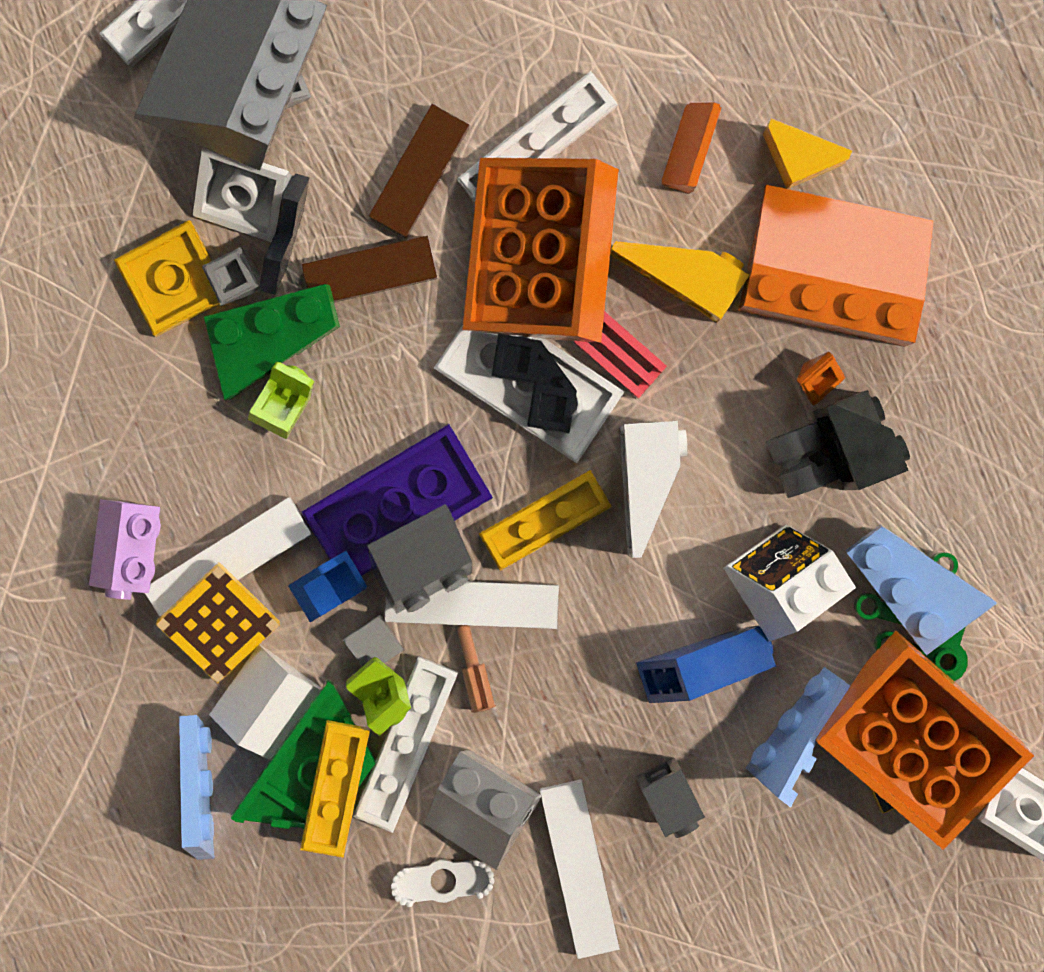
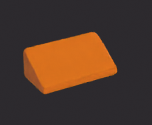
M707 102L689 103L686 105L661 180L664 186L688 194L694 191L722 108L720 104Z

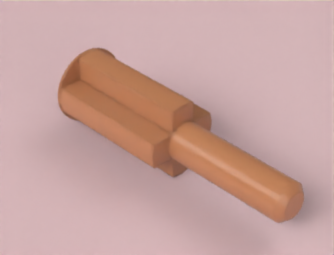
M459 625L457 631L466 663V668L462 669L472 709L471 712H484L496 707L485 664H479L470 626Z

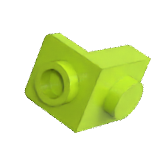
M275 362L271 369L270 379L251 408L248 420L287 439L310 400L314 380L296 366H286L280 362Z
M377 657L371 658L346 681L347 690L363 702L367 726L379 736L390 726L400 723L411 709L404 679Z

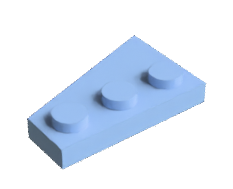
M881 524L846 550L850 558L926 655L997 604L995 600L971 586Z
M825 667L818 675L809 680L803 695L792 709L787 710L781 716L778 727L765 743H762L755 749L751 761L746 766V769L789 807L792 806L798 795L792 788L801 771L809 773L816 761V758L812 756L813 749L817 743L815 739L850 687L849 684Z
M197 715L179 716L182 848L197 860L215 859L213 843L214 822L210 805V796L213 793V780L211 770H208L207 753H211L212 750L211 731L209 727H204V723Z

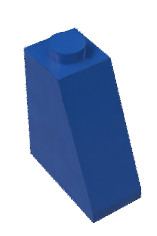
M759 625L739 628L636 662L649 703L691 701L776 667L772 655V642H769Z

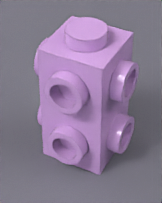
M100 499L89 580L90 586L106 589L105 597L131 600L132 592L149 593L150 583L155 573L153 560L156 538L161 527L159 519L160 507Z

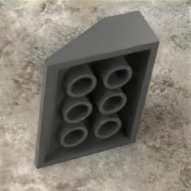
M187 0L135 112L134 118L260 171L315 42L327 5L317 0Z

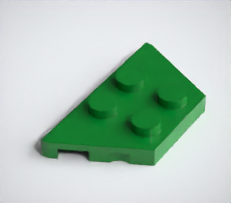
M327 679L231 814L233 821L244 823V821L271 824V827L285 829L297 827L304 830L326 721L330 720L356 725L334 683ZM368 746L366 747L358 787L376 763Z

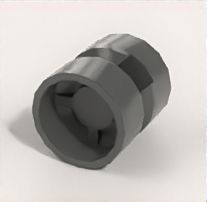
M819 422L803 426L766 441L773 463L781 465L783 468L779 478L787 498L812 491L840 479L832 456L826 455L822 451L827 443Z

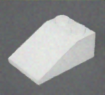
M678 421L624 424L619 427L627 555L632 558L642 557L680 468V457L687 456L686 430H678Z

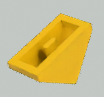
M772 118L763 132V137L786 189L841 167L850 158L852 153L850 149Z

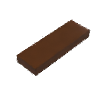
M431 104L371 210L369 218L407 239L469 130L470 125Z
M428 235L302 264L307 289L323 284L330 285L334 303L438 279Z

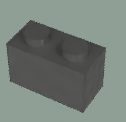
M671 758L636 776L665 837L674 834L675 838H680L699 827L697 821L705 818L675 758Z

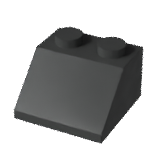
M446 504L367 545L372 572L396 614L405 609L410 613L422 608L430 601L429 596L442 589L450 592L461 587L468 581L469 578L467 576L472 574V560Z

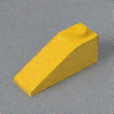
M615 241L610 251L611 256L716 323L722 319L749 274L742 271L744 264L736 257L724 251L719 256L712 251Z

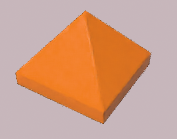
M828 351L805 362L798 375L797 382L809 402L814 406L846 377L833 354Z

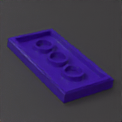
M448 424L303 510L301 513L329 560L347 551L360 575L363 576L372 570L367 545L444 504L447 505L455 521L489 501L493 496L452 427Z

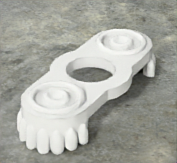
M439 859L433 861L430 865L408 867L398 871L397 876L393 878L391 889H393L392 895L395 896L397 902L400 901L401 905L406 904L407 907H411L414 902L434 900L447 903L463 896L476 895L478 899H481L483 895L487 896L489 891L493 889L495 880L491 867L481 860L453 862L447 859ZM447 869L454 874L456 884L450 892L440 893L432 887L431 877L435 871Z

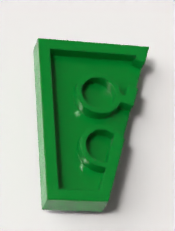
M323 284L204 316L224 400L233 399L242 393L243 389L258 379H263L269 375L275 362L284 363L293 356L299 355L340 327L330 285Z

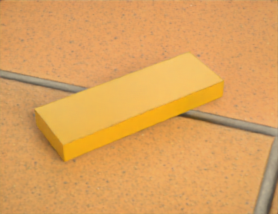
M589 470L480 532L479 535L498 569L501 571L612 506L592 471Z
M330 720L326 721L300 850L344 857L370 728Z

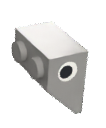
M471 750L460 751L437 789L425 824L495 870H498L542 795Z

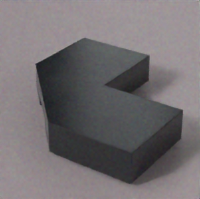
M295 173L291 177L282 196L276 233L263 261L259 286L263 292L275 295L287 270L304 212L310 177Z
M498 333L491 377L534 384L527 427L570 434L577 393L573 384L541 340Z

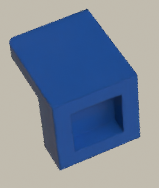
M347 551L323 563L288 585L309 622L314 621L367 589L365 581Z

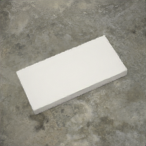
M462 325L434 369L564 456L578 463L624 391L548 340L523 337L541 340L577 390L570 434L527 427L534 384L491 377L498 334L462 330Z

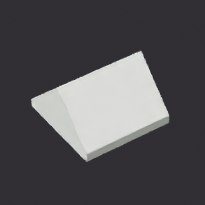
M202 147L193 216L272 242L277 229L281 199L292 175L287 170L263 163L259 171Z
M259 644L209 715L237 745L270 760L321 687Z
M1022 768L975 818L1044 861V782Z

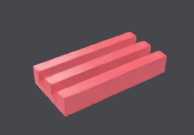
M604 311L603 324L653 367L652 371L648 373L603 332L601 344L643 381L637 386L588 342L574 341V344L639 399L667 365Z

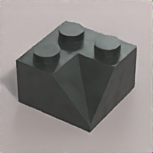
M868 390L813 411L825 437L827 449L833 458L844 490H861L909 471L905 461L910 459V454L901 435L895 436L893 429L881 424V421L885 420L883 407L876 396H870Z

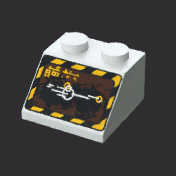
M787 524L723 568L769 642L798 632L856 588L831 549Z

